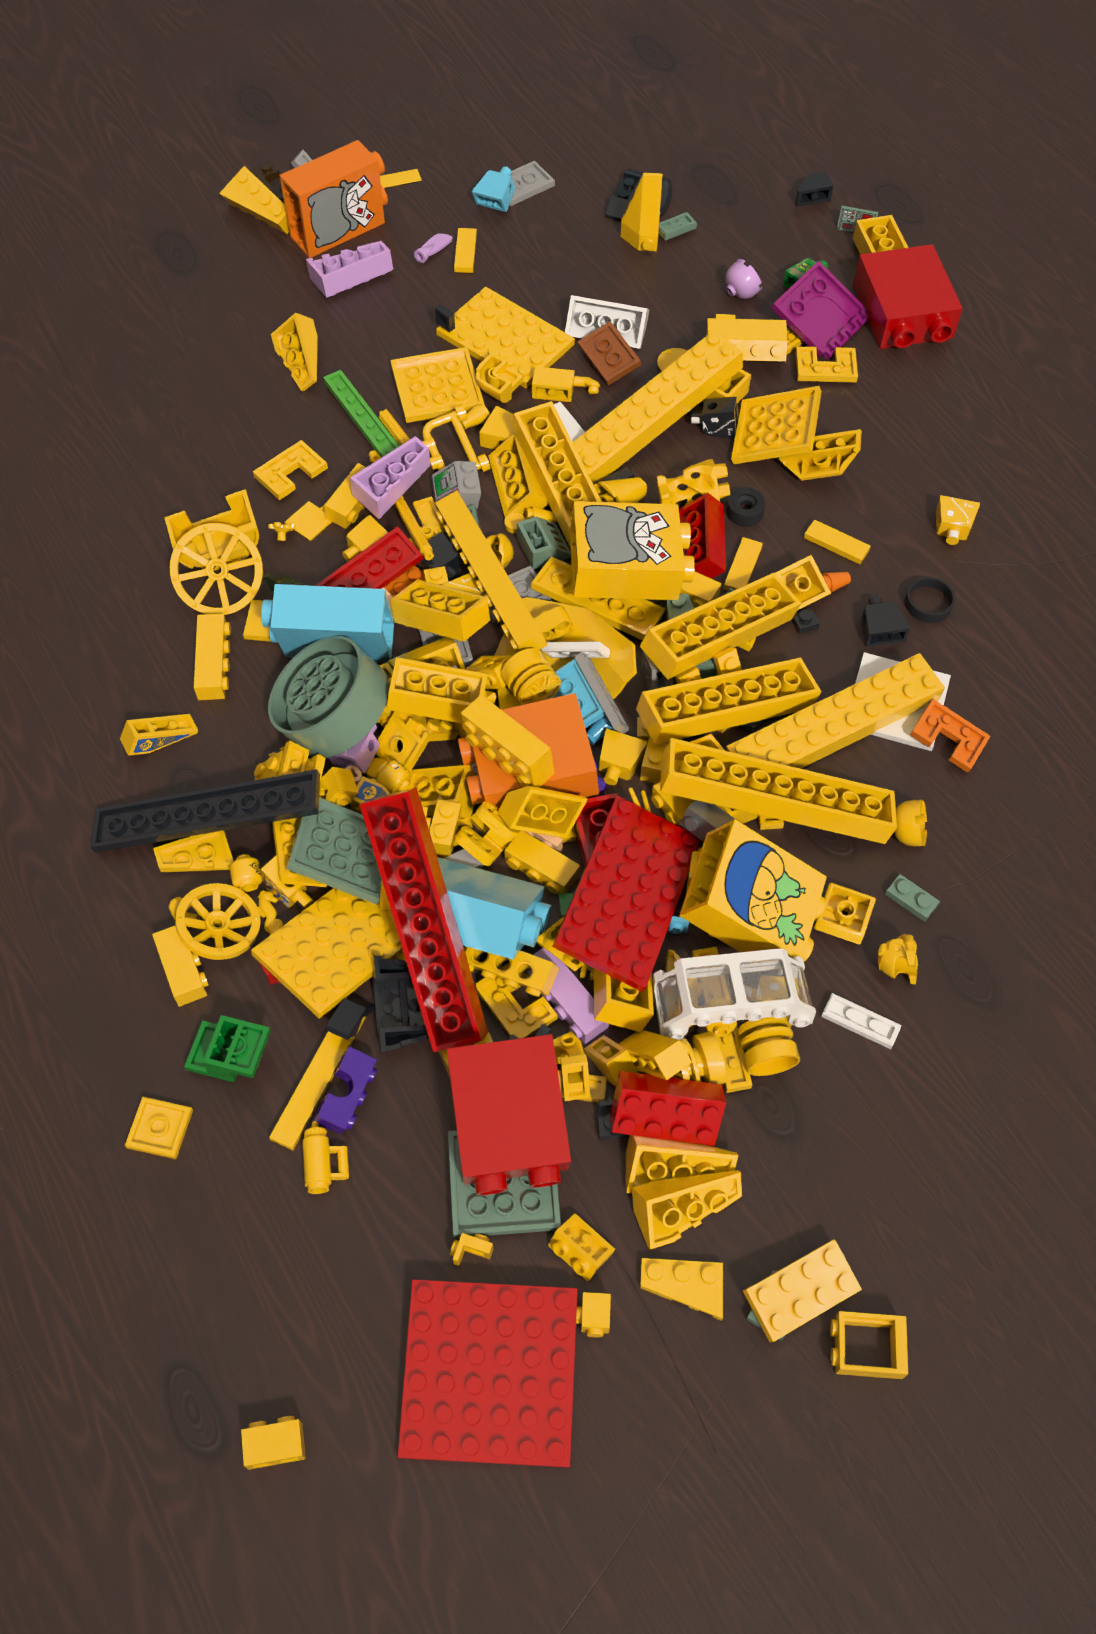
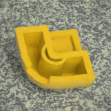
M491 352L477 367L476 379L479 387L485 393L502 403H506L512 399V392L523 382V375L507 367V360Z

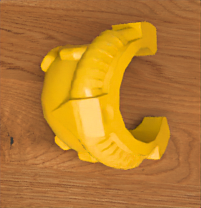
M903 934L898 938L881 944L878 950L879 970L894 979L899 973H906L910 984H916L918 969L917 944L912 935Z

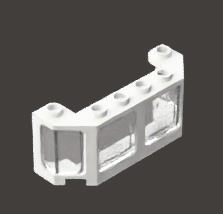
M782 948L682 958L674 962L675 969L665 973L659 970L653 974L652 989L660 1034L681 1040L688 1033L690 1025L703 1027L718 1022L731 1024L737 1020L748 1019L749 1021H758L765 1017L784 1018L788 1016L791 1025L801 1028L812 1024L816 1014L815 1008L812 1007L804 974L805 965L803 958L796 956L792 959L788 956V952Z

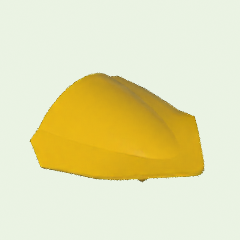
M530 597L522 598L546 642H601L610 649L608 658L590 659L613 700L623 690L627 682L637 674L635 644L588 608ZM505 633L503 634L494 656H513L518 653L515 652L510 643V640L513 639L512 636L507 637ZM541 649L539 650L555 672L575 659L551 658ZM506 684L503 689H497L499 709L520 706L519 701Z

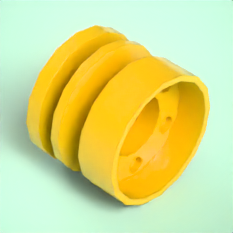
M535 648L525 649L516 653L505 663L501 670L503 681L510 691L513 692L520 705L551 699L561 687L559 676L549 666L542 653Z
M787 1016L784 1018L765 1017L758 1021H747L738 1028L741 1047L747 1051L744 1054V1059L749 1074L754 1076L773 1075L789 1070L800 1062L797 1045L794 1041L790 1040L793 1037V1031L790 1029L791 1024Z
M711 1031L694 1035L692 1038L693 1048L687 1039H681L690 1051L688 1056L692 1063L672 1077L701 1082L700 1078H702L703 1082L724 1084L726 1082L725 1063L714 1034Z

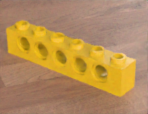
M466 947L465 954L471 972L477 969L482 971L481 975L488 979L495 980L496 977L504 980L503 984L517 989L518 985L525 987V992L539 997L540 993L549 996L560 969L553 962L520 951L514 960L488 953L487 959L479 962L480 956L486 952ZM509 960V967L501 971V965ZM527 969H532L531 976L523 979V973Z

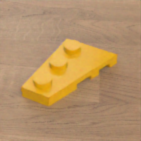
M641 1259V1289L669 1300H675L689 1306L691 1309L702 1311L722 1321L723 1263Z

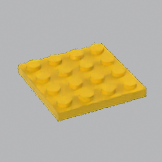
M467 347L390 360L406 423L438 418L455 411L454 406L459 404L463 405L466 412H469L476 404H484Z
M820 386L742 400L731 457L733 464L812 452L822 392Z

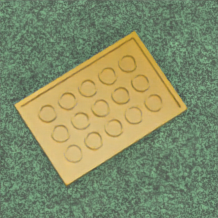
M484 287L454 313L455 329L448 332L441 326L436 329V335L458 348L467 347L469 354L481 362L491 352L507 360V367L523 375V382L520 385L524 388L532 384L535 367H551L575 345V338L487 287Z
M333 888L254 947L251 952L255 959L320 1019L373 976V955L393 960L403 952L392 912L380 909V901L376 905Z

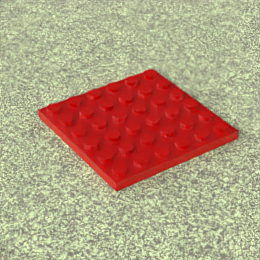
M412 1280L398 1458L570 1468L577 1288Z

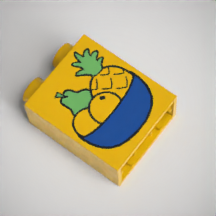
M734 819L707 833L679 916L739 952L782 948L788 952L790 958L794 959V957L799 956L805 962L814 946V942L810 938L813 923L825 908L826 900L821 895L827 877Z

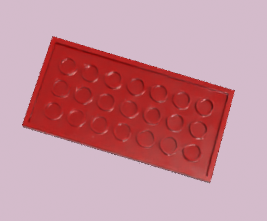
M617 795L611 805L552 947L643 992L647 987L688 876L692 852L697 851L700 840L687 830Z

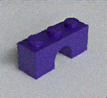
M348 1047L344 1051L334 1073L335 1076L346 1082L348 1087L347 1096L336 1097L328 1093L322 1099L313 1121L338 1134H342L346 1129L350 1130L357 1115L353 1114L356 1106H361L367 1092L364 1091L367 1082H372L377 1072V1069L374 1068L377 1059L352 1047Z

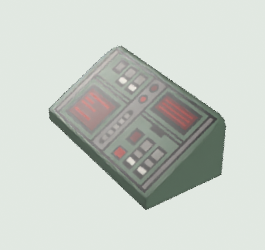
M842 206L837 230L854 233L856 220L875 218L878 216V212Z

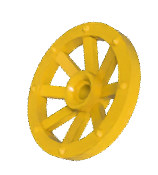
M206 884L193 889L181 900L176 911L175 927L179 939L190 951L207 959L224 960L241 955L253 945L260 929V913L255 902L244 891L227 884ZM212 895L213 911L209 913L198 899ZM220 895L235 900L225 912L220 911ZM243 905L250 917L230 921V918ZM192 906L205 921L186 918L185 914L188 908ZM251 925L246 937L230 930ZM186 926L205 931L193 938ZM224 936L237 944L224 948L222 937ZM212 937L215 941V948L201 943Z

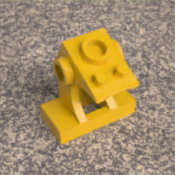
M570 1031L553 1040L556 1063L561 1064L565 1101L590 1097L587 1057L584 1054L581 1040Z

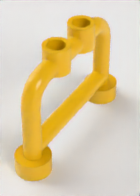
M462 404L454 406L455 411L435 418L423 427L424 441L422 442L429 447V452L432 456L430 458V465L433 470L438 469L439 471L445 465L430 432L433 428L450 421L456 430L469 461L476 462L477 470L481 469L482 472L491 469L485 454L476 457L461 422L468 418Z

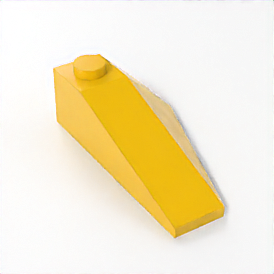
M660 173L642 174L635 189V194L621 219L620 237L640 251H657L662 174Z
M294 313L271 334L276 353L284 360L283 364L285 367H288L292 372L291 376L300 390L305 391L317 381V332L313 319Z
M630 1135L626 1149V1193H632V1187L655 1180L735 1171L738 1154L702 1144Z
M735 1170L655 1180L632 1187L634 1214L648 1248L651 1250L675 1242L681 1238L680 1234L691 1226L696 1228L702 1224L701 1220L712 1212L718 1213L742 1197L741 1172Z

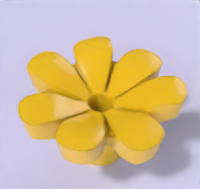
M280 522L268 524V529H273L277 532L278 541H286V533L296 528V524L288 525L281 524Z

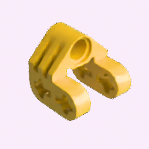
M484 801L476 810V815L490 830L482 838L471 828L463 826L455 835V840L480 863L490 866L521 830L510 829L499 815V809L490 802Z

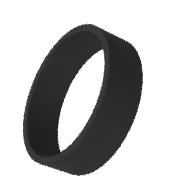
M923 577L915 580L909 586L905 597L907 611L917 620L927 623H936L946 619L950 615L955 603L953 589L943 580L934 577ZM920 587L938 589L946 595L950 607L940 613L924 612L913 604L910 593Z

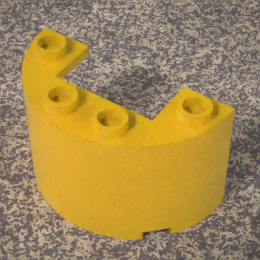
M246 489L225 496L231 510L198 522L191 523L185 511L165 517L173 550L178 541L188 531L209 523H221L235 527L245 533L257 546L259 531ZM211 531L217 556L220 559L233 535L221 531ZM204 533L198 535L186 545L187 548L207 560H211ZM240 539L228 558L227 564L245 560L251 554L247 546ZM182 552L180 563L191 569L194 566L201 567L202 570L206 569V566ZM216 565L213 571L221 570V567Z

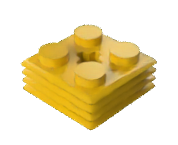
M829 883L824 897L826 900L825 908L817 918L814 928L847 941L861 944L876 898L835 883ZM842 912H847V916L843 915Z

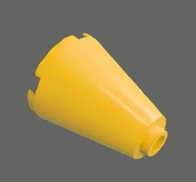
M639 477L601 481L594 484L602 502L637 503L647 493V485Z

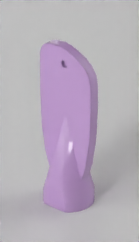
M447 234L434 235L414 252L415 259L421 263L426 262L429 256L439 252L451 243L452 236Z

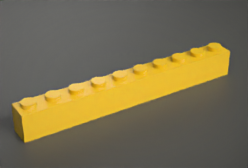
M458 491L435 502L439 509L436 514L440 522H446L444 528L449 537L454 536L451 540L457 551L462 550L459 554L465 565L467 563L470 564L467 568L473 579L476 577L479 579L475 582L481 593L486 591L487 594L484 597H487L489 607H495L492 612L497 621H503L504 624L501 627L507 637L512 636L513 639L510 640V643L515 652L529 648L540 650L546 647L547 643L542 632Z

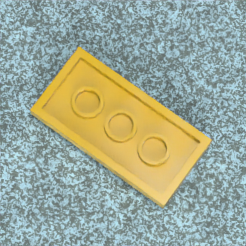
M834 1239L748 1287L743 1292L770 1343L862 1289Z

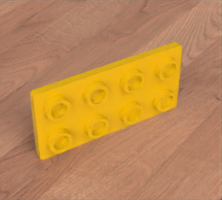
M301 817L272 822L280 883L326 887V884L286 869Z

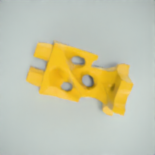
M708 459L684 469L683 475L676 478L666 479L665 476H657L660 503L676 504L678 501L687 499L685 503L687 505L694 501L692 497L696 494L704 495L709 493L718 501H720V498L730 496L728 482L717 483L718 478L728 477L726 464H714L713 459ZM693 472H699L700 476L698 478H692L691 474ZM679 484L687 485L685 487L678 488Z

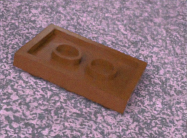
M611 321L577 341L580 349L608 386L641 366V360Z

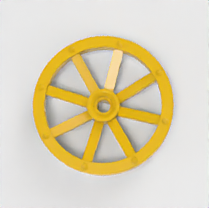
M209 523L191 529L178 541L171 555L170 576L177 594L188 606L204 614L228 615L246 607L257 595L263 579V563L258 548L241 530L226 524ZM211 531H221L233 535L220 559L217 556ZM203 533L210 553V561L186 547L192 539ZM240 539L247 546L253 558L227 564L228 558ZM182 552L206 566V569L179 575V561ZM216 565L221 567L222 571L219 574L213 571ZM255 565V576L252 586L247 585L229 573L230 570ZM208 576L209 578L195 600L186 592L181 583L184 580ZM224 579L229 580L248 592L240 601L231 606L229 605ZM215 580L218 584L223 608H213L201 604Z

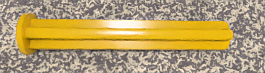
M387 409L379 412V419L400 446L410 440Z

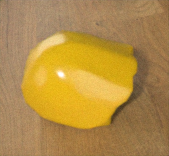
M502 533L489 536L486 540L502 567H507L514 555L511 542Z

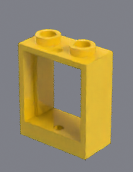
M839 1311L835 1319H831L830 1334L831 1337H835V1348L831 1349V1365L835 1366V1374L903 1379L908 1375L906 1316ZM845 1325L890 1328L891 1368L845 1364Z

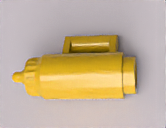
M313 1121L312 1127L304 1132L305 1187L308 1188V1193L322 1194L329 1191L331 1180L349 1179L347 1146H329L326 1129L319 1127L318 1122ZM331 1153H337L338 1173H331Z

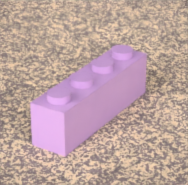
M544 948L533 954L536 957L553 962L560 968L549 996L541 993L540 995L544 996L547 1002L550 1001L553 1004L558 1018L562 1021L565 1019L570 1025L569 1030L577 1038H580L584 1044L609 1027L608 1023L594 1020V998L570 969ZM527 969L525 971L528 977L531 976L532 969Z

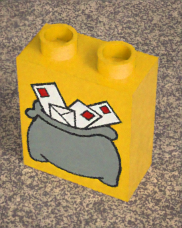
M574 501L570 525L574 597L679 600L682 583H692L694 557L684 556L683 549L689 548L691 530L689 523H680L678 504Z

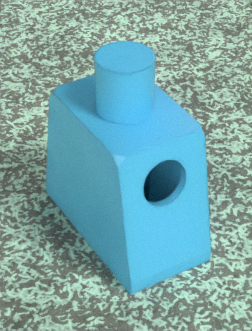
M502 167L500 172L487 171L472 190L477 205L507 212L515 191L511 177L512 171L508 167Z

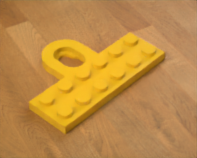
M552 556L531 582V589L563 604L588 608L612 627L640 640L644 639L650 628L659 624L666 611L665 608L646 599L574 597L572 565Z

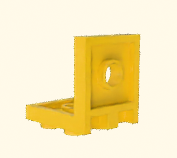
M394 711L378 738L379 748L376 755L388 762L396 760L411 772L429 741L455 740L459 732L453 727L454 725L451 721ZM399 740H401L403 743V749L401 752L397 748V743Z

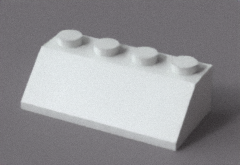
M571 295L565 333L572 337L584 338L611 321L630 347L640 349L646 331L649 309Z

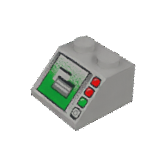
M455 461L432 474L431 479L435 502L458 491L467 507L475 504L476 509L478 508L481 488L476 462Z

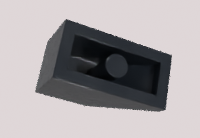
M827 172L808 175L798 189L796 207L831 201L834 185Z

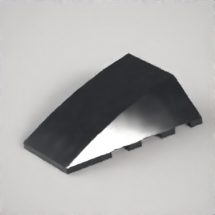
M373 955V996L376 1034L380 1053H386L429 1039L407 962L405 960H391ZM471 972L474 985L476 988L475 973Z

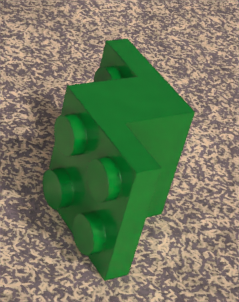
M223 1015L220 1016L218 1024L202 1020L184 1067L187 1071L233 1083L237 1074L254 1078L271 1032L270 1027Z

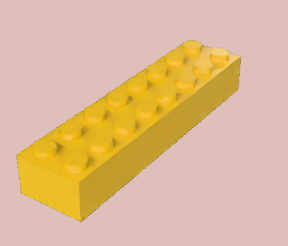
M551 401L514 413L512 428L571 549L570 525L574 501H602Z
M772 573L650 628L640 648L663 675L670 679L713 658V655L731 646L736 647L792 620L802 603L776 574Z
M796 658L644 691L641 694L636 710L656 745L669 742L670 738L682 739L795 713L815 704L822 691L802 658Z

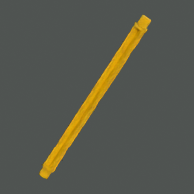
M375 450L370 451L368 454L371 464L381 459V456ZM401 496L394 505L419 551L426 560H431L434 557L432 547L422 533L403 496Z

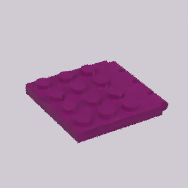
M820 261L815 263L770 307L782 320H786V324L809 347H816L819 357L823 355L826 359H830L834 355L835 349L841 348L870 318L866 313L868 309Z

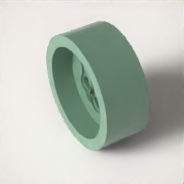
M330 636L320 639L301 650L291 659L278 676L268 703L270 721L290 741L310 750L309 755L312 757L317 754L325 758L339 755L360 742L377 723L388 699V677L382 667L350 638Z

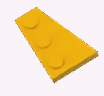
M224 830L190 836L153 848L161 872L230 870L229 867L234 861Z

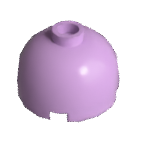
M738 259L727 270L726 290L732 297L735 296L745 300L762 290V287H759L762 282L751 265L746 267L743 264L745 260Z

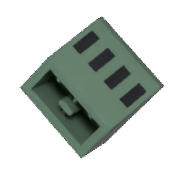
M537 516L517 522V540L533 570L543 567L551 556L561 561L571 558V551L555 523Z

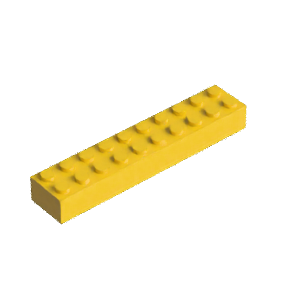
M713 330L576 439L573 445L592 483L613 473L743 368L742 351L716 330Z
M919 653L726 746L725 751L801 769L873 734L875 731L927 707L932 699L939 701L945 687Z
M670 738L662 754L660 792L882 844H886L897 828L895 794L892 790Z

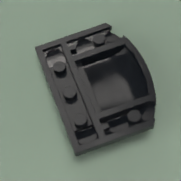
M630 168L624 172V176L615 194L610 198L605 213L606 218L621 221L628 209L629 202L635 194V189L642 174L645 172ZM662 177L659 219L667 211L672 199L671 180Z

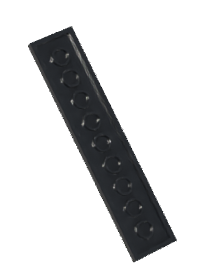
M316 769L96 808L90 848L94 852H101L317 815L320 773Z

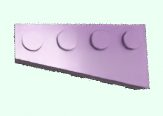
M416 436L352 476L350 478L352 495L380 519L430 466L429 447Z

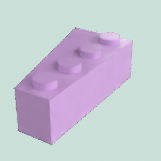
M382 241L358 246L356 251L341 250V254L331 257L329 254L321 255L322 259L314 261L313 258L306 259L310 279L326 298L393 270L391 252Z

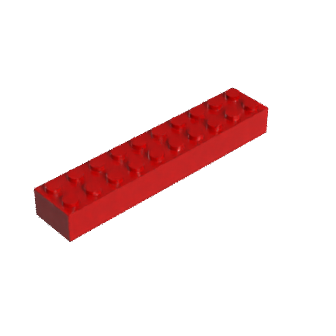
M417 787L367 800L360 804V808L432 1050L437 1052L447 1048L480 1042L487 1035L488 1029Z

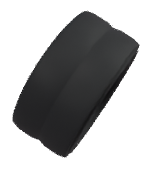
M743 487L736 489L728 498L727 516L736 525L744 527L753 526L763 517L765 499L759 491L753 488ZM746 504L749 505L751 509H742L740 506Z

